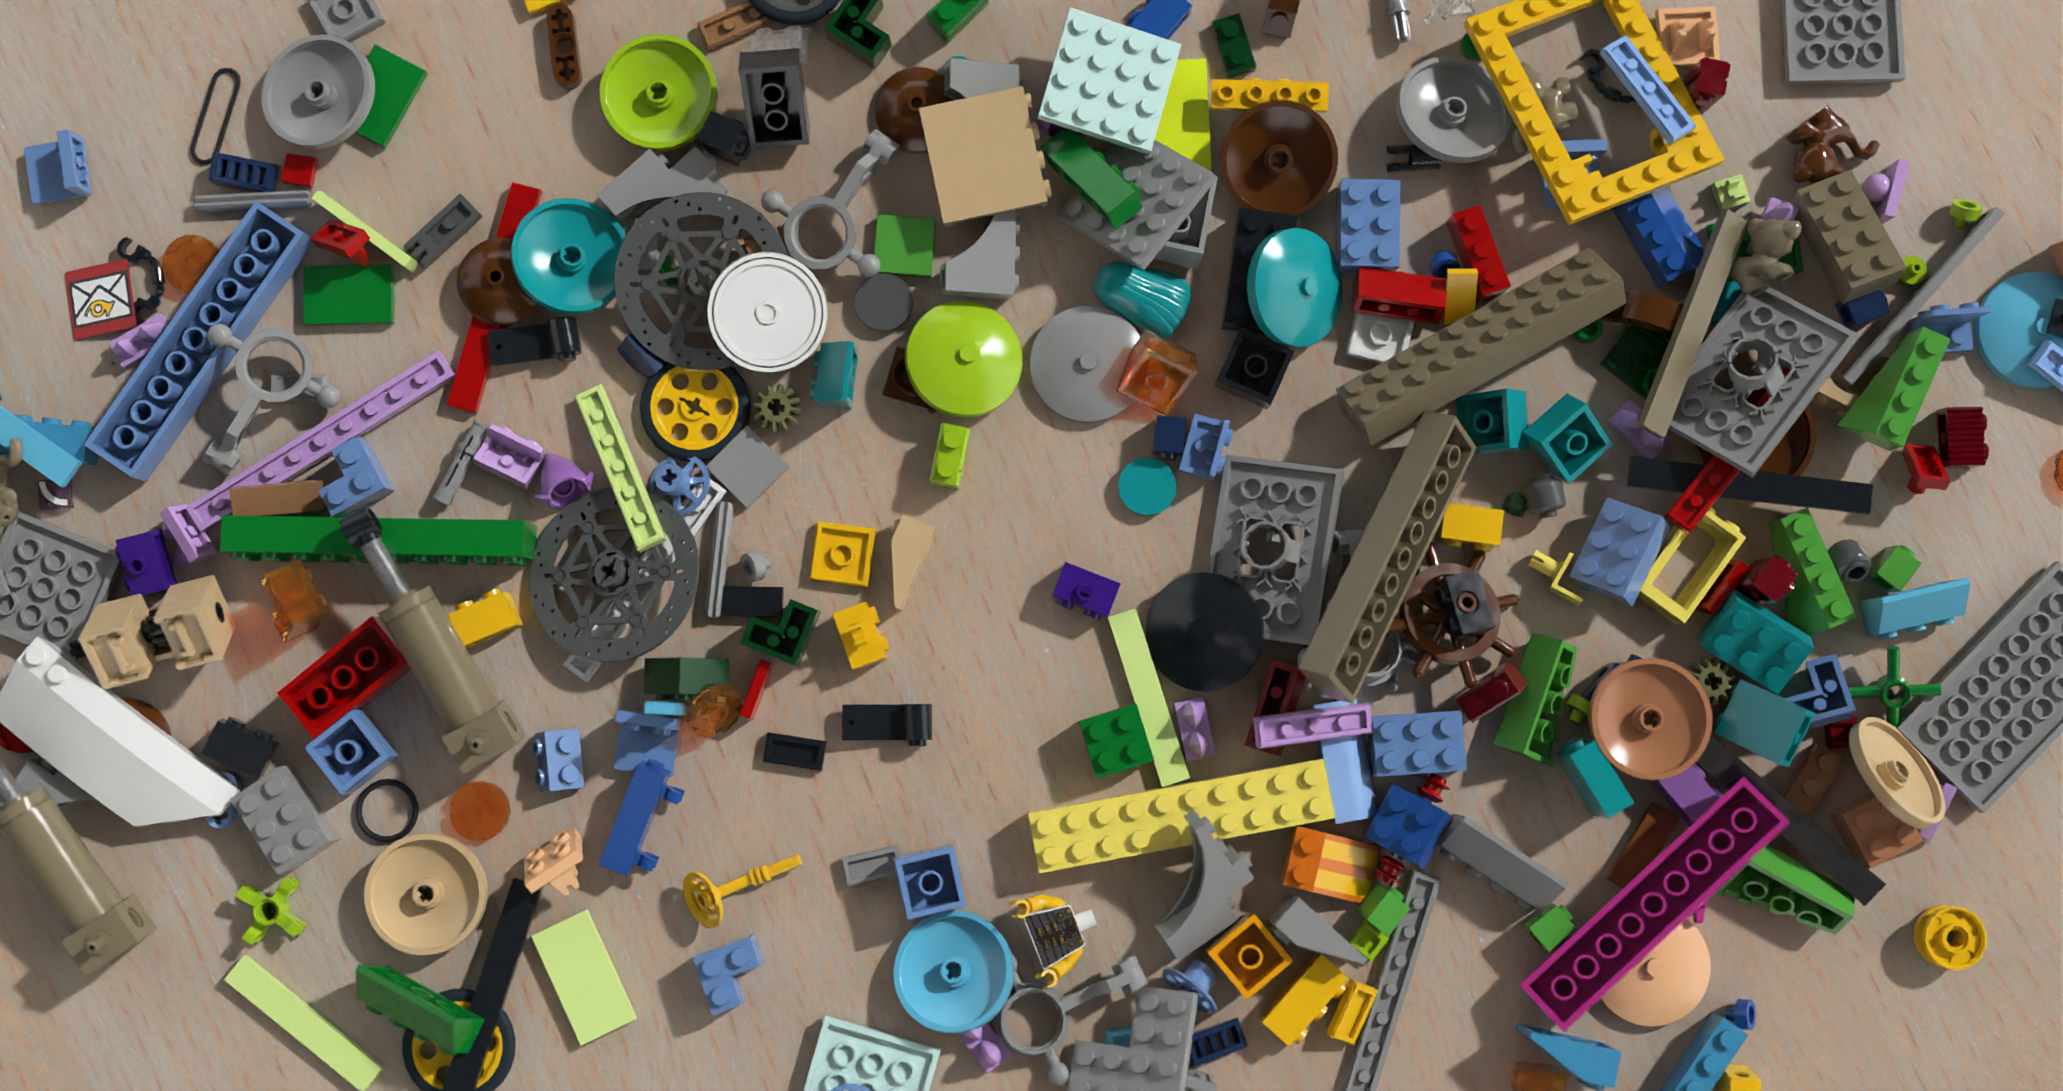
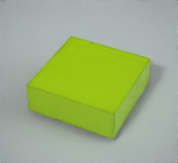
M1364 919L1347 942L1368 961L1372 962L1389 938Z

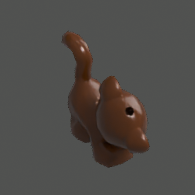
M1828 105L1813 114L1803 125L1786 136L1790 144L1798 145L1802 142L1804 144V148L1795 156V166L1792 171V177L1797 183L1805 181L1816 183L1843 173V166L1837 162L1836 156L1829 146L1830 144L1845 142L1854 157L1864 160L1873 157L1880 146L1878 141L1873 140L1869 142L1865 149L1862 148L1858 138L1851 132L1849 123L1836 115Z

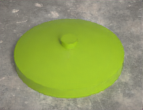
M651 34L628 42L611 57L602 74L600 101L609 124L625 141L644 150L650 148L652 151H670L691 143L699 136L710 111H716L718 86L710 63L694 45L676 36Z
M952 301L931 309L917 322L907 341L905 365L908 378L914 390L929 406L950 416L969 418L987 414L998 408L1009 398L1016 388L1022 372V351L1013 328L999 313L976 302Z

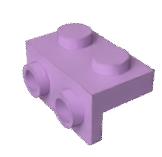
M491 424L488 428L487 439L473 457V464L526 490L544 463V450L533 440H525L515 435L506 427H498Z

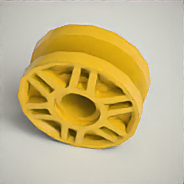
M1939 904L1928 908L1918 917L1914 926L1913 940L1918 953L1925 961L1945 969L1963 970L1972 967L1982 958L1987 945V933L1982 921L1975 913L1962 907ZM1952 931L1953 939L1948 944L1947 935Z

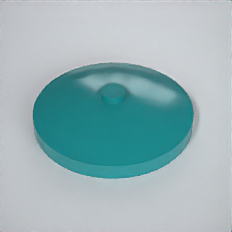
M563 198L545 202L531 210L516 229L511 246V264L514 275L521 288L532 300L551 311L569 315L594 312L609 304L616 297L615 267L618 253L626 234L612 215L603 208L588 201Z
M1290 228L1272 233L1261 242L1250 262L1247 277L1248 301L1256 323L1269 339L1285 347L1310 346L1322 340L1331 331L1338 318L1343 295L1342 277L1340 269H1338V262L1328 244L1310 230Z

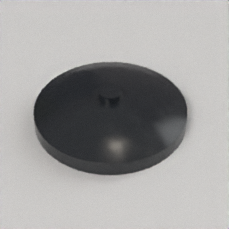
M1211 572L1188 574L1175 579L1164 587L1154 599L1149 609L1145 629L1148 648L1157 668L1173 683L1186 689L1202 692L1226 688L1245 677L1254 667L1261 654L1265 634L1261 610L1250 592L1234 579Z

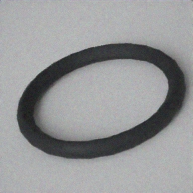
M393 779L378 780L370 784L361 793L356 804V819L359 827L367 836L379 842H393L405 837L413 829L418 819L419 807L415 794L407 785ZM384 785L396 786L402 789L412 803V817L409 824L400 833L392 836H381L374 833L367 827L362 816L365 798L375 788Z

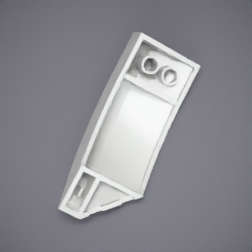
M38 636L18 657L0 692V723L80 788L134 827L149 826V824L185 821L204 816H220L232 803L230 799L241 792L199 756L161 730L109 688L103 690L98 679L59 647Z

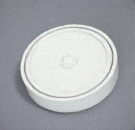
M756 252L735 260L717 277L708 300V322L717 345L735 363L754 371L777 372L796 366L808 358L817 348L827 324V302L820 283L813 273L801 262L781 253Z

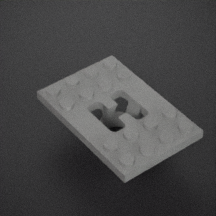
M1770 287L1756 296H1753L1750 292L1744 294L1742 291L1700 346L1668 429L1753 477L1858 340V333ZM1747 350L1758 351L1757 362L1751 369L1762 375L1748 377L1740 374L1733 367L1734 358ZM1778 363L1791 369L1785 378ZM1727 367L1728 374L1733 381V388L1729 390L1715 384ZM1764 387L1770 397L1762 407H1756L1746 401L1753 390Z
M1226 455L1207 572L1230 577L1250 592L1261 610L1265 640L1309 646L1314 630L1320 624L1344 470ZM1252 520L1263 521L1257 522L1248 528V524ZM1286 525L1301 527L1300 542L1290 539L1283 528ZM1262 528L1268 531L1266 541L1281 543L1283 535L1285 539L1283 555L1277 560L1264 558L1262 566L1255 564L1252 557L1248 554L1250 537ZM1243 557L1250 565L1259 570L1258 574H1242L1241 565ZM1286 562L1296 565L1293 579H1277L1276 570L1283 567Z

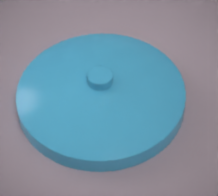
M2044 272L2021 273L1994 286L1980 303L1979 307L1990 306V313L1975 319L1974 336L1976 346L1988 368L2002 380L2027 389L2054 386L2027 364L2044 340L2052 341L2063 350V338L2046 333L2054 300L2057 298L2063 300V278Z
M960 910L935 913L916 924L901 942L894 962V985L901 1004L909 1015L920 1024L941 1033L958 1034L969 1032L992 1020L1006 1003L1014 979L1012 953L1001 932L981 916Z

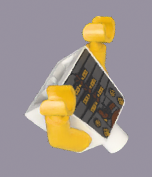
M1043 894L1024 900H1012L1009 902V906L1018 905L1019 912L1011 917L1024 918L1043 969L1048 968V970L1037 973L1035 979L1045 976L1047 985L1042 990L1052 988L1056 985L1058 979L1074 967L1083 954V946L1086 943L1081 932L1097 926L1092 909L1074 915L1070 903H1065L1062 898Z

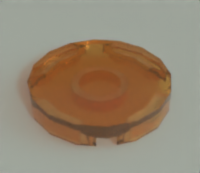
M184 235L175 239L167 247L162 259V269L166 279L175 288L184 292H191L218 255L220 249L211 240L200 235Z
M719 683L707 687L698 693L686 711L688 727L700 738L716 737L715 733L728 731L740 717L739 713L742 708L741 695L729 684Z
M486 781L472 782L461 787L453 796L450 804L451 814L449 815L450 822L456 832L464 838L476 841L487 840L500 834L508 824L511 814L510 801L504 790L496 784Z

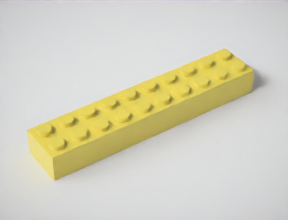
M1311 759L1028 812L1039 873L1193 845L1192 834L1184 818V815L1193 809L1200 818L1206 816L1216 830L1212 833L1214 839L1217 837L1227 839L1334 819L1335 814L1324 759Z

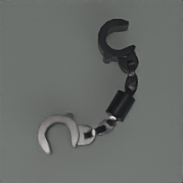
M1589 49L1582 55L1580 60L1587 57H1594L1597 60V66L1588 68L1585 74H1588L1589 80L1594 83L1597 91L1604 94L1603 97L1616 103L1618 100L1621 103L1636 102L1633 96L1621 95V91L1611 86L1606 88L1599 81V71L1606 67L1605 60L1600 55L1599 50Z
M125 237L117 245L118 254L133 264H137L140 259H149L150 264L153 266L151 269L153 284L157 285L155 296H151L147 301L139 297L134 302L136 322L142 324L145 320L139 316L140 309L147 306L150 310L157 312V308L161 304L160 299L164 294V283H166L164 270L160 267L159 261L151 256V252L145 247L138 245L133 254L127 255L126 249L133 240Z

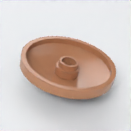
M1643 658L1628 661L1617 666L1600 681L1590 701L1588 721L1592 740H1596L1611 766L1631 777L1659 780L1678 775L1691 767L1700 758L1710 739L1712 711L1705 690L1689 671L1667 660Z

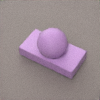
M1898 159L1887 166L1885 175H1870L1862 185V190L1868 200L1878 202L1875 213L1882 224L1896 217L1909 168L1908 161Z

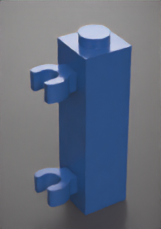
M648 759L647 762L643 760L637 765L599 862L600 866L625 876L633 870L635 864L651 872L653 868L655 869L659 856L641 851L657 806L661 798L678 805L685 793L683 789L666 784L671 771L664 769L665 765L663 763Z

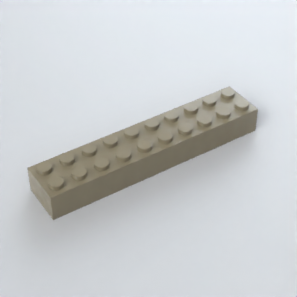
M1588 247L1336 388L1342 412L1369 445L1373 446L1421 419L1424 411L1433 412L1626 304L1623 278L1595 251Z
M1424 411L1420 421L1415 426L1408 445L1402 452V458L1396 470L1390 476L1389 484L1383 496L1379 499L1370 522L1365 527L1364 535L1358 547L1353 551L1352 559L1345 573L1342 574L1332 599L1327 604L1326 612L1320 624L1315 628L1313 638L1306 652L1301 657L1298 669L1322 695L1354 703L1477 447L1456 416Z

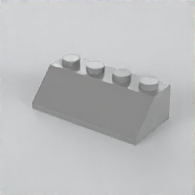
M1453 814L1438 843V846L1442 848L1439 852L1441 855L1454 863L1458 858L1467 864L1465 868L1467 872L1479 879L1484 875L1492 881L1490 886L1505 896L1507 892H1510L1517 897L1515 903L1529 912L1533 908L1543 912L1569 885L1568 882L1467 816Z

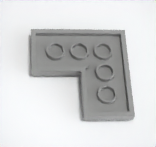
M1151 987L1138 989L1130 1047L1075 1040L1067 1091H1185L1199 994Z

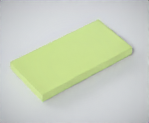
M588 909L531 936L581 1046L637 1019Z

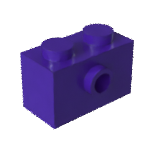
M161 529L115 540L117 544L115 547L116 557L123 564L125 571L124 584L129 592L131 591V595L140 593L145 595L169 589L171 585L177 584Z
M1065 562L1052 597L1057 599V605L1070 610L1074 606L1085 609L1083 615L1100 621L1101 616L1108 617L1121 583Z

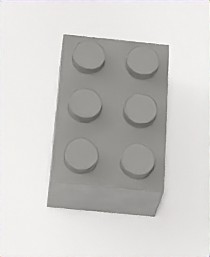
M293 765L279 766L230 799L277 875L292 872L340 840Z

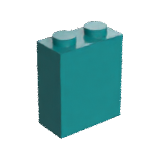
M1740 679L1739 684L1733 686L1735 690L1730 691V702L1726 710H1723L1716 720L1717 729L1715 733L1776 764L1789 767L1816 713L1753 683Z
M1575 737L1560 746L1562 751L1555 754L1593 816L1610 818L1634 803L1610 762L1602 753L1596 740H1585L1584 738L1577 740Z

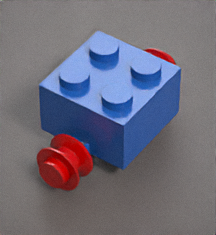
M1431 773L1430 776L1423 775L1426 780L1424 787H1416L1422 796L1421 798L1392 784L1364 836L1391 852L1390 855L1393 858L1389 855L1379 856L1383 864L1380 868H1373V870L1378 872L1375 878L1392 886L1394 881L1400 884L1396 876L1399 872H1406L1404 864L1400 862L1402 859L1423 870L1426 868L1452 819L1450 814L1432 804V802H1443L1444 800L1440 796L1442 790H1450V788L1445 786L1447 780L1435 773Z

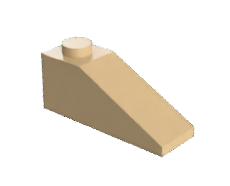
M905 514L902 515L901 520L897 518L894 520L889 535L893 536L891 548L894 607L902 611L937 532L935 527Z

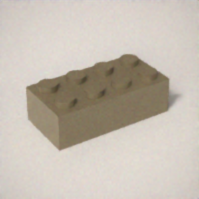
M1852 170L1803 187L1795 192L1790 203L1799 208L1796 214V221L1801 223V230L1842 304L1898 282L1907 267Z

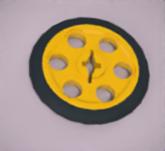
M667 361L663 363V367L656 374L648 378L640 401L641 422L649 439L666 455L688 462L691 461L688 458L695 456L701 461H709L717 456L747 426L751 409L749 391L744 379L733 366L715 370H695L680 367ZM680 374L686 375L689 379L688 386L683 390H677L673 386L674 378ZM708 374L716 375L718 378V384L712 390H707L702 385L703 378ZM683 398L689 403H696L697 400H701L699 405L710 415L707 416L698 411L689 414L691 409L681 399ZM669 399L674 404V409L669 415H662L658 411V405L662 400ZM723 399L732 402V411L727 415H720L716 409L718 402ZM679 424L686 425L688 428V435L683 440H676L672 435L673 428ZM708 424L715 425L718 430L717 436L713 440H705L701 434L703 427Z
M450 989L438 994L469 1010L475 991L471 989ZM502 1010L494 1033L497 1042L494 1050L488 1051L483 1066L484 1074L479 1079L475 1091H494L511 1070L515 1057L516 1039L513 1025L504 1010ZM406 1027L403 1035L402 1055L407 1072L421 1091H441L444 1082L439 1077V1069L442 1066L450 1067L453 1056L439 1051V1045L431 1041L436 1045V1054L432 1058L425 1057L421 1051L425 1041L416 1038L413 1035L415 1031Z

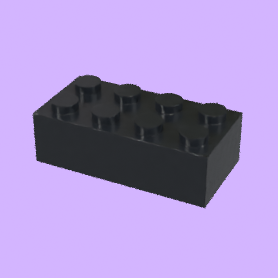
M1239 208L1236 216L1221 329L1239 331L1240 327L1253 333L1265 335L1256 323L1248 301L1247 277L1250 262L1258 246L1269 235L1279 230L1297 228L1298 215Z

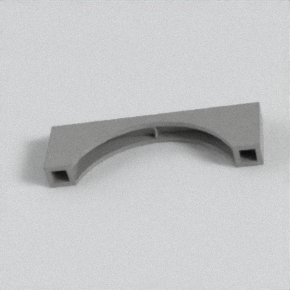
M950 58L945 65L944 95L953 101L1023 86V75H1019L1018 64ZM1016 210L990 215L977 241L966 251L945 261L940 266L939 296L1009 300L1015 295V292H1018L1019 276L1015 275V264L1019 262L1020 248L1016 246V235L1020 231V218L1016 217Z

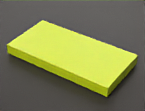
M1180 59L1176 62L1155 140L1212 172L1206 59Z

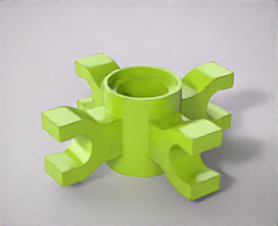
M290 876L289 879L285 877L272 897H266L251 884H248L247 887L245 885L241 886L235 896L254 907L253 916L255 918L254 923L245 932L242 939L251 945L255 942L260 943L270 925L275 923L293 937L297 934L301 935L308 924L290 914V904L288 902L289 898L301 885V882L293 876ZM269 903L274 904L277 912L274 918L270 917L267 912Z

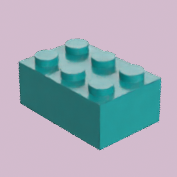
M1735 589L1698 635L1702 648L1776 694L1780 693L1815 648L1809 635Z

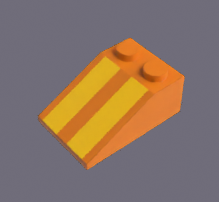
M1299 825L1292 826L1279 882L1286 886L1362 904L1370 892L1375 871L1373 868L1376 867L1380 846Z

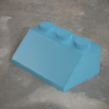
M1969 578L1943 581L1858 601L1867 636L1878 635L1879 639H1886L1898 636L1897 630L1907 628L1908 633L1927 629L1926 623L1934 621L1936 626L1954 623V617L1964 615L1966 612L1970 589Z

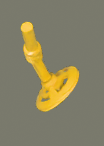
M797 854L769 866L763 864L761 868L758 866L755 867V870L750 869L748 874L717 887L705 875L693 871L684 878V897L695 919L704 927L713 929L719 926L723 919L721 897L750 885L758 886L759 882L763 884L765 880L769 882L773 876L802 866V861ZM696 878L702 879V881L698 883L695 880ZM717 913L716 919L709 917Z

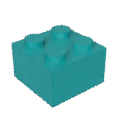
M1567 393L1523 431V434L1548 471L1568 484L1613 446L1587 404Z

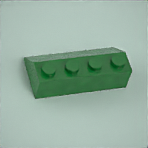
M358 964L355 970L357 999L367 1004L365 1008L368 1011L378 1015L385 1014L389 1016L390 1023L400 1028L406 1029L408 1027L414 1030L413 1035L416 1038L425 1042L433 1041L439 1045L438 1050L447 1055L455 1056L456 1053H469L485 1019L390 966Z

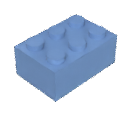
M1347 178L1340 180L1336 192V259L1341 273H1357L1359 267L1396 272L1400 267V180Z
M1607 497L1569 577L1580 588L1633 607L1670 526L1658 514Z
M1462 710L1371 716L1373 733L1368 734L1371 776L1467 771Z

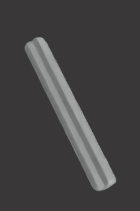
M307 190L198 195L194 197V209L200 213L249 210L255 201L268 209L303 208L312 205V195Z
M724 501L717 503L704 614L711 618H720L722 614L723 590L734 506L732 503Z

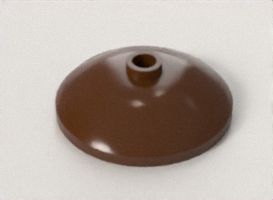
M925 67L906 68L890 76L881 86L875 100V119L880 132L898 143L900 150L909 153H926L928 149L919 108L912 107V103L915 100H919L922 102L921 107H926L953 100L944 95L943 74Z
M510 238L489 239L476 245L464 257L458 270L457 289L463 305L473 316L488 324L510 325L520 322L531 315L539 306L538 303L524 292L514 275L511 264L513 239ZM495 273H500L501 279L497 282H493V275Z

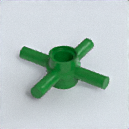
M1895 646L1887 647V675L1880 677L1876 682V686L1848 687L1852 698H1878L1882 704L1887 706L1886 722L1894 727L1899 725V708L1908 704L1911 696H1938L1942 692L1940 684L1909 685L1904 678L1900 677V648ZM1899 686L1897 694L1887 696V692L1891 687Z

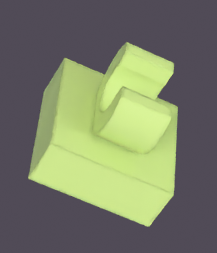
M1742 174L1711 184L1719 212L1722 209H1732L1751 202Z

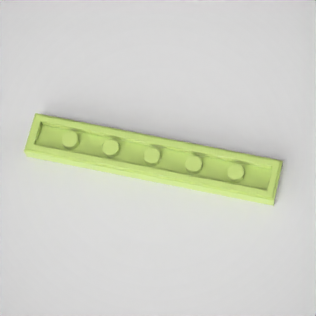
M599 384L575 395L574 397L636 549L641 553L666 541L667 538L604 386Z
M1136 608L1107 617L1134 703L1137 704L1161 787L1190 779Z
M248 955L242 956L224 979V981L358 1090L366 1091L385 1068Z

